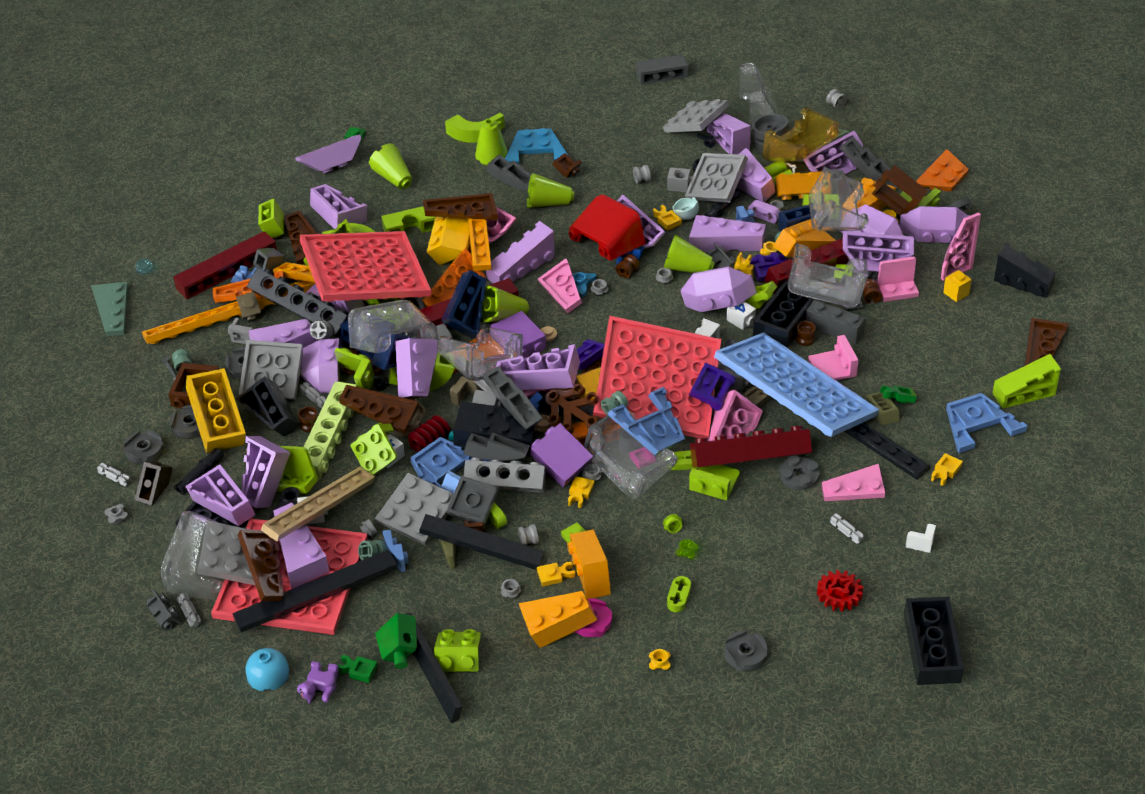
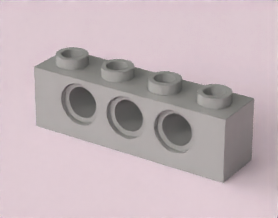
M479 458L465 460L463 477L497 486L499 490L544 493L547 470L545 466H542V463L530 462L529 465L522 464L521 461L502 463L503 461L491 460V462H487ZM483 470H490L489 476L481 477L480 475ZM509 471L510 475L508 478H500L502 472ZM527 472L530 474L527 480L520 479L522 473Z

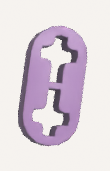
M754 200L748 207V210L752 209L754 211L755 217L775 223L779 219L780 210L773 205L760 200Z

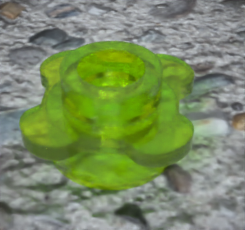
M684 539L679 542V548L675 551V554L678 557L684 556L691 560L695 558V552L699 549V546L693 540Z

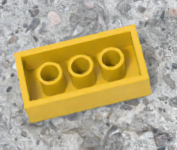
M225 368L187 376L186 390L206 453H210L214 448L223 450L244 445L246 433Z

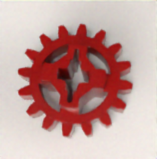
M836 570V574L828 571V577L822 575L821 581L818 580L817 595L820 602L825 601L824 607L831 605L832 611L840 608V611L843 612L845 607L852 610V605H859V601H862L863 586L860 579L855 580V574L849 576L848 571H845L843 574L839 570Z

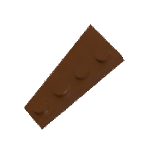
M492 193L423 200L425 216L498 220Z
M297 211L284 216V221L296 262L302 265L305 264L303 260L306 256L300 243V235L317 233L302 213Z
M1031 318L1025 366L1048 354L1054 357L1068 330L1069 323Z
M350 385L345 386L339 398L340 404L379 423L391 424L394 430L404 435L419 408L418 401Z
M240 530L237 536L261 601H281L283 597L282 575L279 572L281 566L280 559H278L279 543L261 530Z

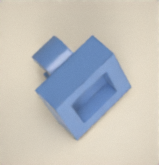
M744 206L736 207V220L755 223L754 218L751 217L755 216L752 209L746 211Z
M241 265L232 278L231 283L250 279L252 272L248 271L247 266Z

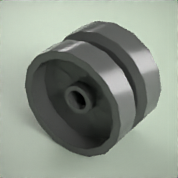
M767 114L753 121L754 144L759 152L776 153L790 146L791 136L787 117L781 114Z

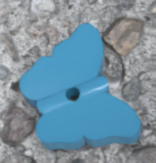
M573 273L579 295L581 297L586 296L589 283L597 279L596 274Z

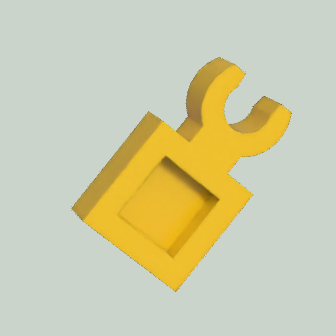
M661 205V211L653 209L654 217L657 218V222L666 231L682 225V219L672 210L667 212L664 205Z
M740 252L734 269L752 275L753 278L754 265L750 264L752 255L749 254L747 259H744L742 252Z
M945 453L935 465L931 481L941 478L940 485H945L947 477L953 479L961 469L963 461Z
M575 476L569 489L568 505L571 506L573 501H578V508H581L583 506V498L589 499L595 485L594 480Z
M566 562L558 567L557 563L537 567L542 587L561 583L562 577H575V570L567 571L573 568L572 562Z

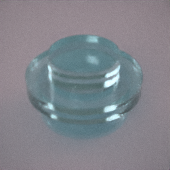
M147 258L139 259L135 266L136 272L139 274L151 272L153 270L152 262Z

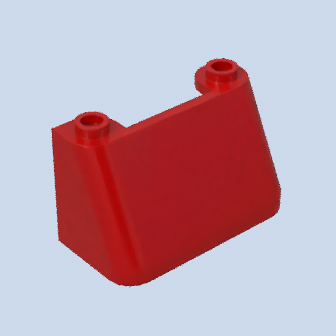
M603 194L593 199L570 226L568 232L570 239L575 242L581 241L582 235L597 242L600 255L610 261L645 244L639 214L635 210Z

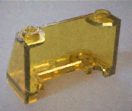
M806 107L801 110L802 118L795 120V127L781 137L772 130L765 133L763 159L769 162L801 161L838 136L839 122Z

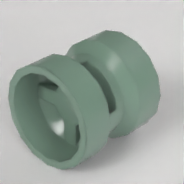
M180 349L172 355L177 374L182 363H192L188 350Z
M620 391L614 392L610 398L607 397L601 401L602 410L607 416H609L608 412L611 409L622 404L626 408L628 407L627 398Z
M365 540L359 544L358 555L361 560L386 551L387 547L382 540Z

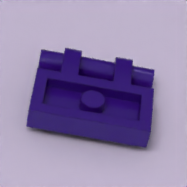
M773 252L770 255H755V257H752L750 264H754L755 276L758 282H762L765 280L769 267L788 259L785 260V256L782 253Z

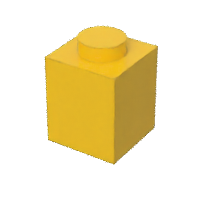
M957 270L945 278L943 293L955 302H958L970 294L972 279L960 270Z

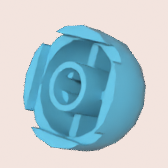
M273 648L257 650L249 657L246 663L247 681L252 688L259 691L279 688L289 677V666L286 657L280 651Z

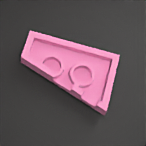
M564 259L538 278L539 283L567 313L582 304L567 259Z
M879 464L822 482L824 501L885 498Z

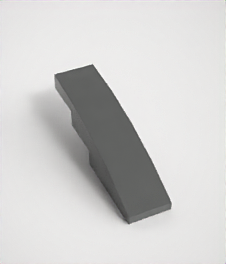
M854 136L839 147L850 161L869 179L877 181L886 169L891 170L882 158L877 160L868 147L863 149ZM889 180L885 183L887 185L896 187V189L898 188Z
M499 366L483 375V380L495 396L526 430L543 420L521 388L518 389L511 378H508Z

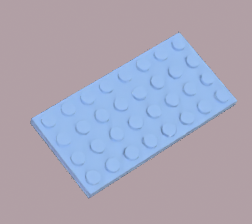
M764 332L715 352L714 358L723 365L728 366L736 374L747 379L752 385L763 390L765 394L776 399L780 404L792 410L794 414L801 416L827 436H835L878 415L879 409Z

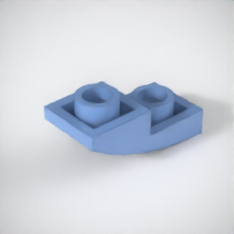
M391 530L383 531L387 550H389L397 563V568L401 572H405V564L409 563L407 551L403 552L402 544H397L396 537L392 538Z

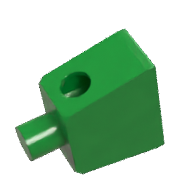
M398 612L375 633L382 659L394 662L396 669L406 668L408 666L407 657L417 648L415 616Z

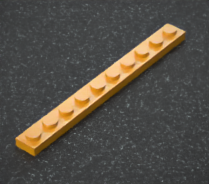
M301 280L289 285L294 286L296 284L304 289L303 292L306 293L315 282L308 283ZM264 297L256 298L260 310L265 308L266 305H275V303ZM236 301L142 331V335L147 344H156L161 339L167 337L174 338L180 333L193 332L198 327H208L213 325L214 322L227 321L232 316H241L242 314Z

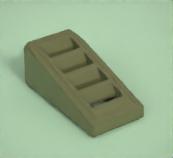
M880 392L866 395L868 402L879 409L876 417L881 425L899 422V409L891 399L883 398V393Z
M439 539L450 569H455V544Z

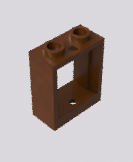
M894 165L891 170L886 169L881 178L873 185L875 190L872 194L898 215H902L913 210L928 191ZM888 180L909 195L912 200L908 202L885 183Z
M182 363L168 394L171 407L181 409L188 404L191 405L188 393L181 392L187 376L219 370V366Z

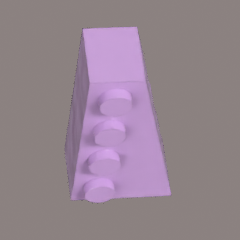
M696 215L689 236V243L702 251L704 250V252L714 250L715 246L713 243H716L719 248L722 246L727 252L729 250L760 251L765 241L766 224Z
M541 221L536 223L534 230L531 232L528 230L523 234L524 238L511 244L506 253L502 252L491 261V270H486L487 279L492 283H496L510 278L513 282L518 278L524 277L533 269H537L545 262L551 261L555 257L554 231Z

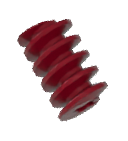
M435 415L427 420L426 423L416 428L414 432H410L408 434V442L410 447L418 453L439 437L446 438V434L449 435L452 430L445 419Z

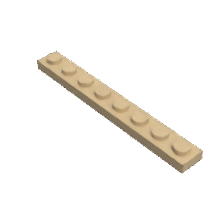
M358 467L263 523L261 531L275 541H279L374 482L375 476L362 467Z

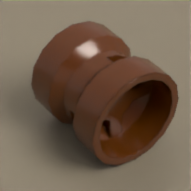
M628 254L623 258V261L616 265L615 270L619 276L628 279L633 272L639 269L640 262L634 255Z
M867 279L862 282L860 289L864 301L867 304H871V300L874 303H878L882 299L878 282L875 279Z
M802 321L797 325L796 341L799 345L810 346L814 343L816 326L812 322Z
M306 406L299 410L298 418L302 431L311 432L318 418L317 410L314 407Z

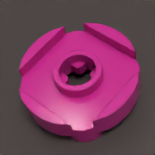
M587 598L593 608L597 621L575 631V633L585 637H601L612 625V611L604 601Z

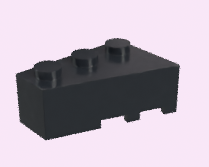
M1006 242L998 254L994 281L1046 298L1054 285L1056 272L1037 260L1033 262L1025 257L1026 254L1024 252H1017L1010 247L1011 244Z
M266 376L236 398L239 403L282 436H287L300 426L278 385Z

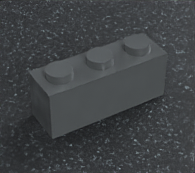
M683 54L636 62V74L641 85L687 78L688 65Z
M813 300L806 310L805 321L812 322L816 326L815 330L835 337L845 335L847 340L854 344L858 342L864 333L865 317L817 300Z

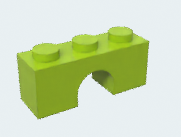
M423 206L381 216L384 232L404 231V229L411 226L418 227L421 233L432 231L436 218L425 216Z

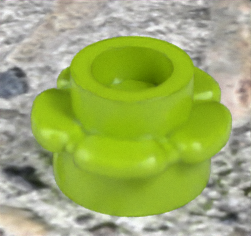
M671 514L663 521L664 529L672 534L679 532L682 529V518L678 517L677 514Z

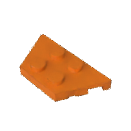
M946 149L916 182L922 187H930V190L937 188L938 190L952 191L965 178L969 169Z

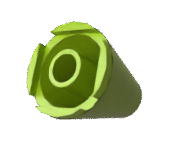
M491 118L485 119L481 123L475 158L484 165H488L498 155L505 159L508 150L498 122Z
M391 143L381 146L383 149L379 152L376 150L370 157L369 165L371 169L399 189L408 188L411 185L412 176L399 149Z
M532 173V176H530L527 192L530 198H527V207L569 205L570 201L573 202L574 191H572L571 187Z
M675 235L663 268H668L672 271L698 273L712 270L715 262L712 261L713 257Z
M485 286L484 302H482L481 309L483 322L501 321L520 311H523L525 314L528 313L529 305L527 300L494 286Z

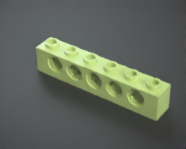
M334 382L304 445L308 449L318 479H321L323 473L327 472L328 462L330 459H333L335 447L341 442V434L343 431H346L349 417L352 418L354 410L340 404L339 398L346 385L357 387L356 384Z

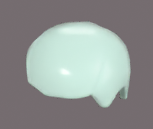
M692 197V199L681 198L672 206L674 213L682 220H691L699 211V204L695 197Z

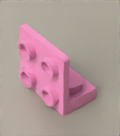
M915 257L880 262L878 285L883 302L919 296V291L913 281L916 265Z
M845 335L837 336L835 350L808 356L810 364L836 381L857 376L858 358Z

